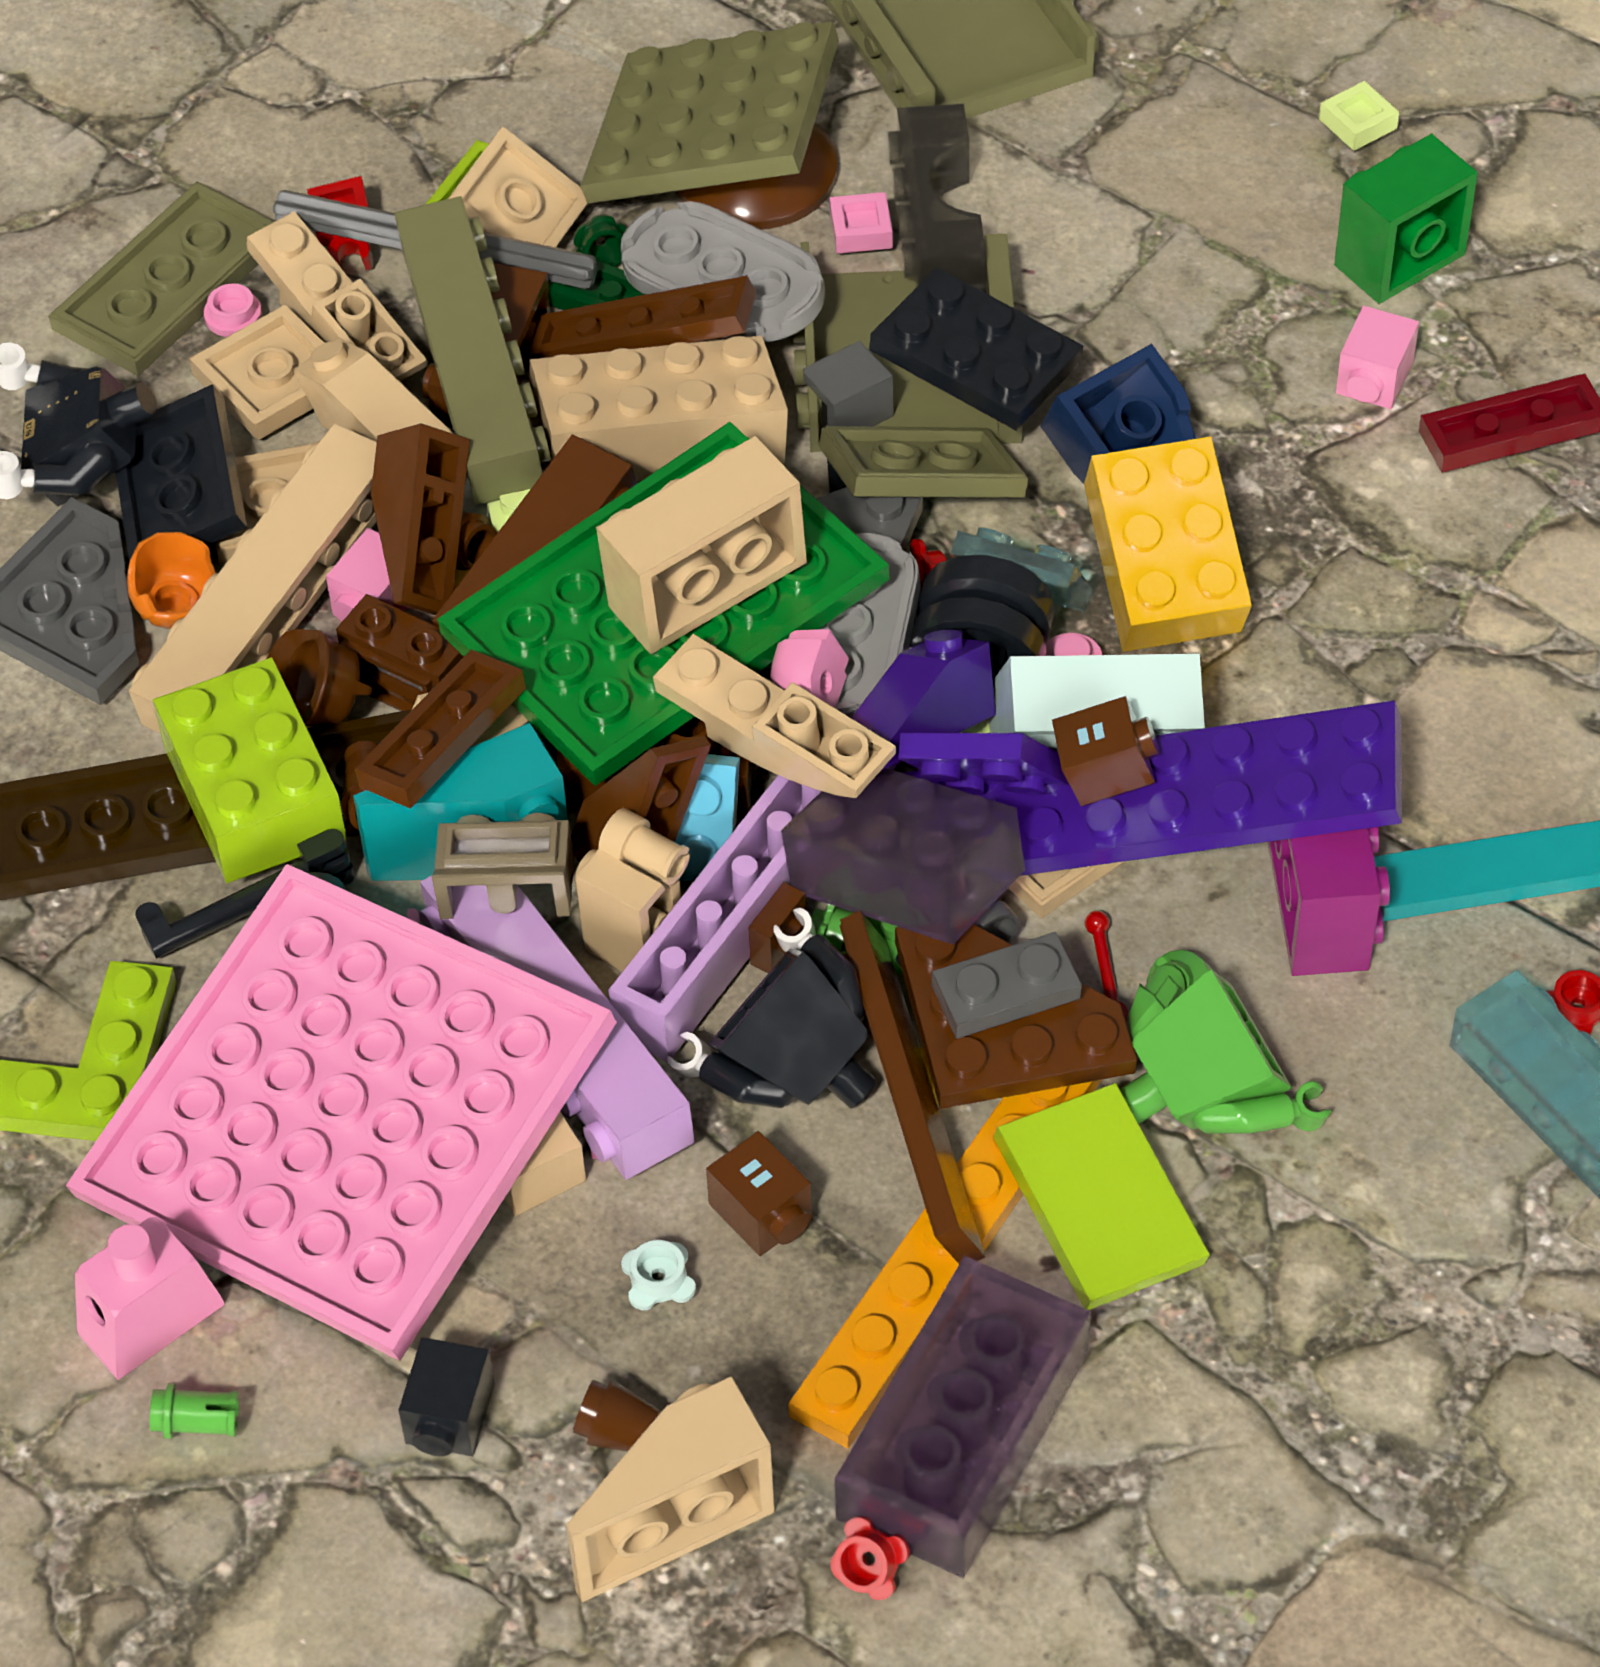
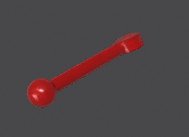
M1095 910L1086 916L1084 925L1087 932L1093 935L1104 995L1120 1003L1125 1022L1127 1023L1128 1009L1124 1003L1118 1000L1105 933L1110 926V921L1107 914Z

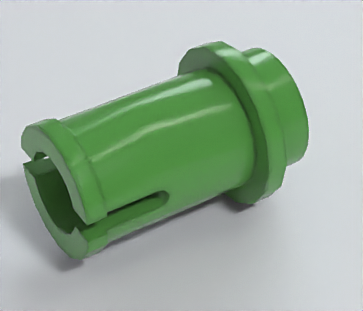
M168 1383L166 1389H153L150 1405V1431L163 1432L164 1439H172L174 1432L222 1434L236 1437L238 1421H235V1417H239L238 1391L177 1390L176 1383Z

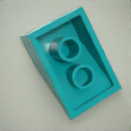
M530 723L469 747L411 809L367 790L353 795L366 869L372 881L424 880L432 876L435 869L439 823H456L458 819L466 815L484 816L491 822L521 821L522 818L533 813L547 814L556 820H568L563 776Z

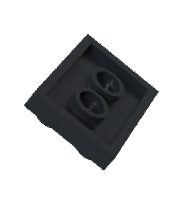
M936 267L870 334L869 350L1017 431L1081 363L1084 346Z
M213 384L157 409L155 415L136 423L135 456L129 464L115 472L129 562L138 543L157 532H182L204 542L206 545H210L247 528L225 401Z

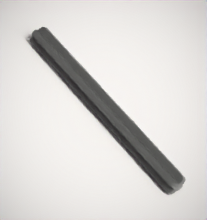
M289 190L280 191L274 202L273 213H275L276 221L295 211L310 230L402 249L395 216L392 212ZM484 232L487 250L479 252L480 259L491 257L493 263L547 272L548 281L583 289L591 288L595 281L598 266L593 255Z

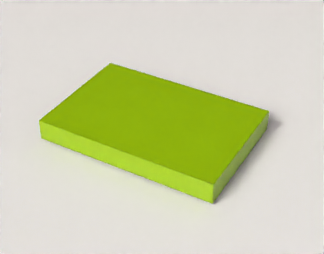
M1116 1083L997 1127L993 1138L1085 1312L1205 1265L1210 1254Z

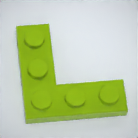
M119 961L109 962L78 1068L0 1060V1131L97 1141L157 1053L177 983L173 967Z

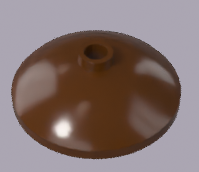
M815 122L800 173L679 190L676 193L682 202H698L709 205L761 230L781 227L808 216L818 209L830 196L838 175L836 148L827 132Z

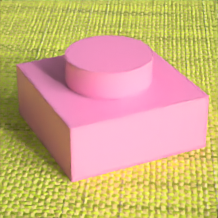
M886 192L829 197L836 254L893 248V232Z

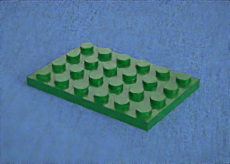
M730 421L437 618L440 634L463 657L472 649L523 670L526 689L514 700L512 705L594 786L604 781L695 717L657 693L653 681L654 675L692 634H695L757 673L772 663L778 643L788 639L791 632L795 630H819L890 580L889 564L800 485L807 563L655 653L650 654L608 606L596 527L607 522L618 511L629 509L657 493L670 481L683 478L709 463L722 451L735 448L749 440Z

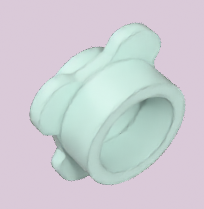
M652 1240L640 1245L637 1249L630 1250L624 1255L621 1266L622 1271L630 1276L632 1288L628 1293V1297L633 1307L639 1310H649L655 1303L668 1300L685 1303L694 1296L696 1285L695 1281L687 1276L685 1263L688 1261V1251L682 1244L664 1240ZM664 1273L665 1277L661 1280H655L652 1278V1275Z

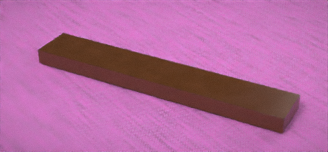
M859 910L840 919L841 925L839 927L850 963L856 970L863 995V1005L934 1237L958 1264L966 1267L985 1258V1253L887 942L862 911Z

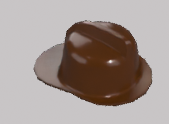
M293 629L286 631L275 642L267 659L273 658L305 726H321L344 722L353 708L356 697L372 695L373 688L360 681V664L357 654L349 647L327 638V635L321 630Z

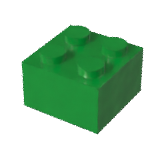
M1432 133L1409 146L1399 148L1392 156L1369 169L1356 172L1343 183L1334 266L1375 302L1381 304L1466 254L1478 172Z

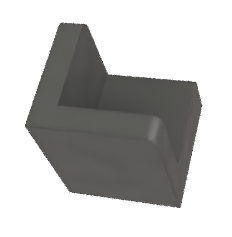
M860 340L803 369L804 382L827 405L828 426H875L894 416L893 375Z

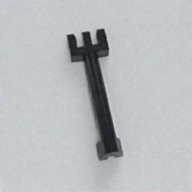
M328 829L297 844L302 860L291 866L306 873L320 872L330 874L339 878L344 886L354 880L355 871L341 831ZM282 870L170 924L167 922L158 904L146 902L140 905L136 910L135 916L144 939L154 957L158 959L253 913Z

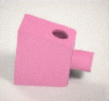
M157 1216L149 1217L139 1225L126 1224L116 1228L109 1236L108 1246L81 1264L75 1272L78 1335L117 1380H120L225 1305L222 1297L197 1260Z

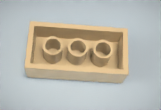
M762 335L751 337L735 336L723 340L694 343L677 342L671 345L636 349L620 348L607 352L579 355L562 354L550 358L530 360V387L538 417L531 419L533 428L543 427L551 461L573 434L631 464L636 480L641 481L730 421L749 439L756 436L785 465L788 408ZM551 461L543 463L545 469L548 467Z

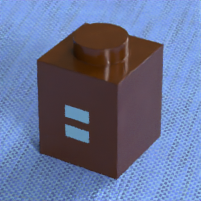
M1126 696L1052 719L1061 768L1081 806L1155 783L1150 761L1151 756L1159 754L1155 732L1148 717L1137 719Z
M759 1130L706 1168L709 1205L760 1257L777 1244L785 1245L794 1241L803 1233L809 1221L812 1220L811 1183Z

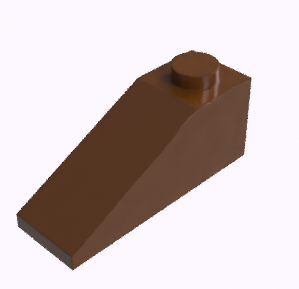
M422 423L377 435L371 497L394 603L436 615L454 591L470 439Z
M703 736L651 748L583 800L571 834L574 856L579 863L590 850H598L600 836L606 823L615 812L622 808L629 809L649 820L650 829L675 842L711 747L709 741Z

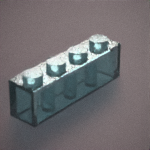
M1516 970L1456 1008L1449 1046L1600 1199V1047L1591 1035L1584 1031H1578L1558 1011L1554 1000L1544 989L1534 987Z

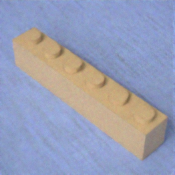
M334 423L320 442H315L310 446L301 467L287 485H282L277 489L271 499L268 510L253 529H248L241 536L235 553L219 573L213 574L207 580L201 597L185 618H180L174 623L169 631L167 641L150 663L144 664L137 671L129 693L143 726L160 733L152 699L265 660L275 642L286 631L297 628L327 588L326 575L367 528L371 529L377 521L371 497L376 441Z

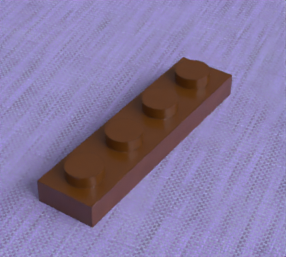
M746 275L542 314L528 355L531 359H540L562 354L579 355L607 352L620 348L636 349L671 345L677 342L692 343L714 338H728L736 334L745 333L757 292Z

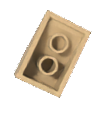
M732 1376L713 1385L700 1384L685 1391L676 1402L667 1405L568 1521L566 1530L575 1590L581 1602H585L775 1513L771 1446Z

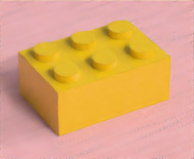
M1212 437L1091 456L1084 487L1122 652L1242 632L1252 604Z

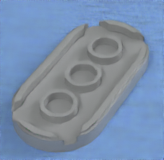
M678 202L679 209L664 211L663 206L656 207L635 219L622 236L620 249L625 276L634 288L645 295L747 275L757 293L745 333L736 334L733 337L762 335L764 342L783 339L808 326L823 307L826 294L824 280L821 276L820 268L811 254L800 247L709 205L698 202Z
M857 533L856 535L889 564L890 580L819 629H830L849 658L845 669L847 677L835 709L850 718L897 656L909 649L921 593V580L916 559L911 552L908 554L902 550L900 542L881 534Z

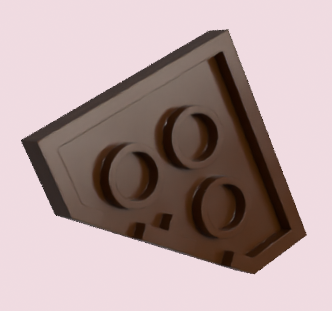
M960 916L895 928L894 942L939 1109L1135 1074L1137 1058L1120 1003L1081 983V996L1078 1000L956 1039L931 986L932 971L1012 945Z

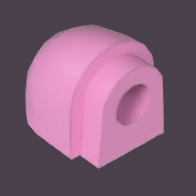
M830 629L795 630L790 633L788 639L778 643L772 661L770 677L772 683L783 690L793 682L835 708L847 677L845 669L849 658Z

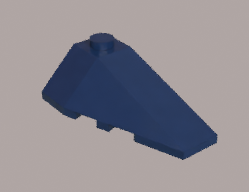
M1152 343L1057 395L1040 426L1070 470L1083 484L1091 456L1196 439L1188 415L1191 411V406L1187 393Z

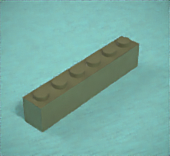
M462 196L394 212L403 255L454 434L470 439L466 476L474 504L479 505L498 500L500 495L529 490L542 475L540 463L551 461L543 427L531 428L529 419L538 417L530 384L528 382L518 385L516 379L517 376L525 375L517 341L505 342L503 336L504 334L512 333L504 298L493 300L491 293L500 291L492 258L480 259L479 252L487 250L480 218L477 216L468 219Z

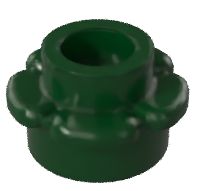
M609 215L594 216L589 222L580 225L576 230L573 239L574 245L578 248L576 252L593 255L598 261L614 267L617 266L622 258L620 247L622 236L626 231L625 226L621 223H615V219ZM597 238H605V240L601 243H595Z

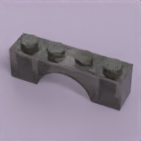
M964 103L897 108V131L887 132V150L889 165H899L900 167L892 168L894 202H904L905 204L897 206L899 240L909 239L910 242L902 243L904 278H914L915 287H917L936 267H939L986 293V247L981 214L957 209L940 199V197L952 189L969 183V134Z

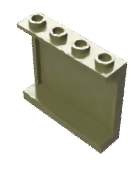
M824 0L914 136L1093 77L1094 53L1099 49L1098 35L1093 24L1089 20L1084 21L1074 7L1073 0Z

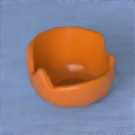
M157 532L138 543L129 562L127 588L134 608L144 620H149L154 626L171 629L178 619L185 618L201 597L207 580L216 573L211 563L209 547L204 542L182 532Z

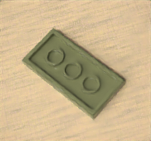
M196 181L48 315L51 329L139 376L204 316V307L210 293L214 289L225 284H238L259 265L247 251V236L275 221Z

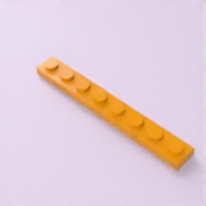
M1102 1080L1002 1098L956 1165L984 1251L1023 1196L1019 1185L993 1138L997 1127L1093 1092ZM926 1208L788 1403L790 1418L847 1449L855 1441L977 1263L974 1262L963 1267L962 1264H958L934 1237Z

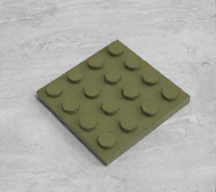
M833 21L817 24L801 22L785 29L766 32L750 30L734 37L714 40L698 38L682 45L663 48L647 46L627 53L580 184L587 203L800 173L839 42Z

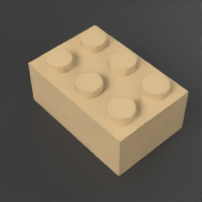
M756 436L735 448L722 451L709 463L683 478L670 481L657 493L629 509L618 511L607 522L596 527L608 606L650 654L655 653L807 563L800 482Z

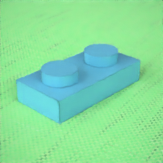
M707 755L675 840L677 844L684 845L690 849L688 852L690 854L688 865L678 880L694 882L736 829L740 757Z

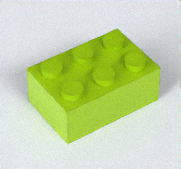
M272 657L152 699L163 746L226 884L301 857L297 844L325 830L337 829L342 832L344 840H347L338 792Z

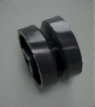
M962 555L940 562L924 577L909 647L912 648L925 642L924 636L926 634L939 630H957L962 632L963 639L989 642L992 679L994 680L1010 656L1046 655V644L1055 610L1050 589L1034 572L1011 560L989 555Z

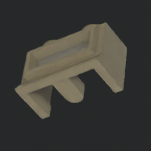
M533 813L525 816L521 821L491 822L484 816L466 815L458 819L456 823H439L432 882L440 919H453V886L486 885L490 908L497 913L506 914L514 911L516 908V884H552L557 916H570L574 851L569 820H556L547 814Z

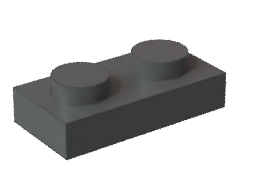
M1056 932L932 971L931 986L956 1039L1080 999L1082 984Z

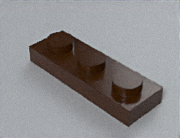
M471 649L355 768L359 787L411 809L526 689L523 670Z

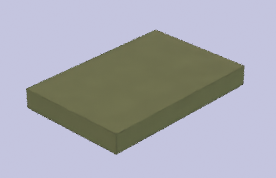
M826 426L821 429L819 448L853 496L1025 497L1028 477L989 428Z

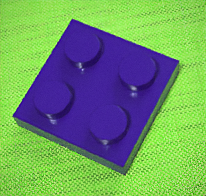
M900 733L898 759L920 769V777L923 779L945 782V790L950 792L980 794L984 792V784H1005V790L1008 792L1044 793L1045 784H1067V779L1061 768L1059 753L1023 733Z

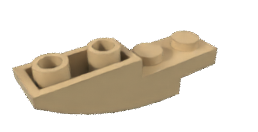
M295 211L247 236V251L279 289V303L281 306L285 304L324 343L335 341L340 337L369 352L399 382L427 366V359L361 278L354 282L350 280Z
M695 634L691 635L653 677L657 693L705 722L707 737L766 770L812 789L838 796L857 798L896 754L895 745L795 683L791 682L783 690Z

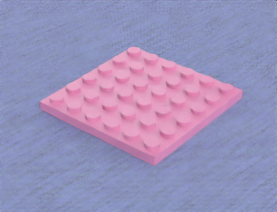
M286 864L66 1186L76 1198L127 1224L139 1225L147 1218L157 1216L193 1257L401 1361L617 1022L611 1010Z

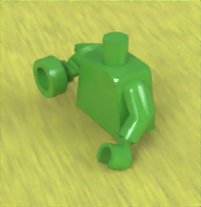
M1185 950L1170 951L1155 961L1150 968L1145 987L1141 983L1139 984L1129 1013L1130 1034L1133 1039L1132 1045L1147 1072L1119 1089L1137 1123L1144 1122L1168 1107L1177 1121L1191 1129H1200L1206 1134H1253L1289 1127L1291 1124L1304 1131H1315L1321 1128L1332 1113V1110L1325 1109L1322 1112L1310 1111L1305 1107L1303 1100L1309 1101L1318 1098L1323 1091V1087L1317 1082H1307L1298 1089L1292 1099L1283 1094L1292 1087L1231 983L1213 971L1208 963L1193 952Z

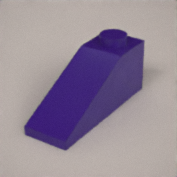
M939 630L926 634L924 636L925 642L897 656L851 717V719L896 746V754L882 770L902 761L898 759L900 733H959L996 715L989 642L963 639L962 632L957 630Z

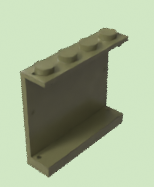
M1007 233L984 234V267L942 269L1014 308ZM800 242L801 248L810 254L809 242ZM934 269L821 274L826 293L823 307L808 326L793 334V343L805 342V350H794L795 385H807L803 380V369L859 340L869 350L870 334ZM870 351L893 375L894 416L875 425V427L989 428L1001 444L1022 443V426L1015 431ZM807 385V393H796L797 428H809L810 452H822L819 448L822 427L828 426L827 405Z

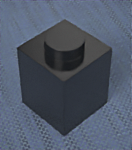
M421 1337L398 1409L405 1444L414 1445L421 1452L432 1456L443 1457L456 1453L473 1457L495 1385L489 1349Z

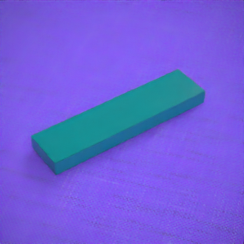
M1600 820L1374 856L1375 866H1385L1389 878L1388 906H1380L1383 921L1600 887Z

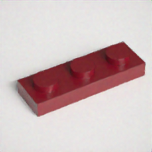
M1583 373L1422 414L1418 431L1438 468L1443 473L1599 433L1600 397L1587 375Z

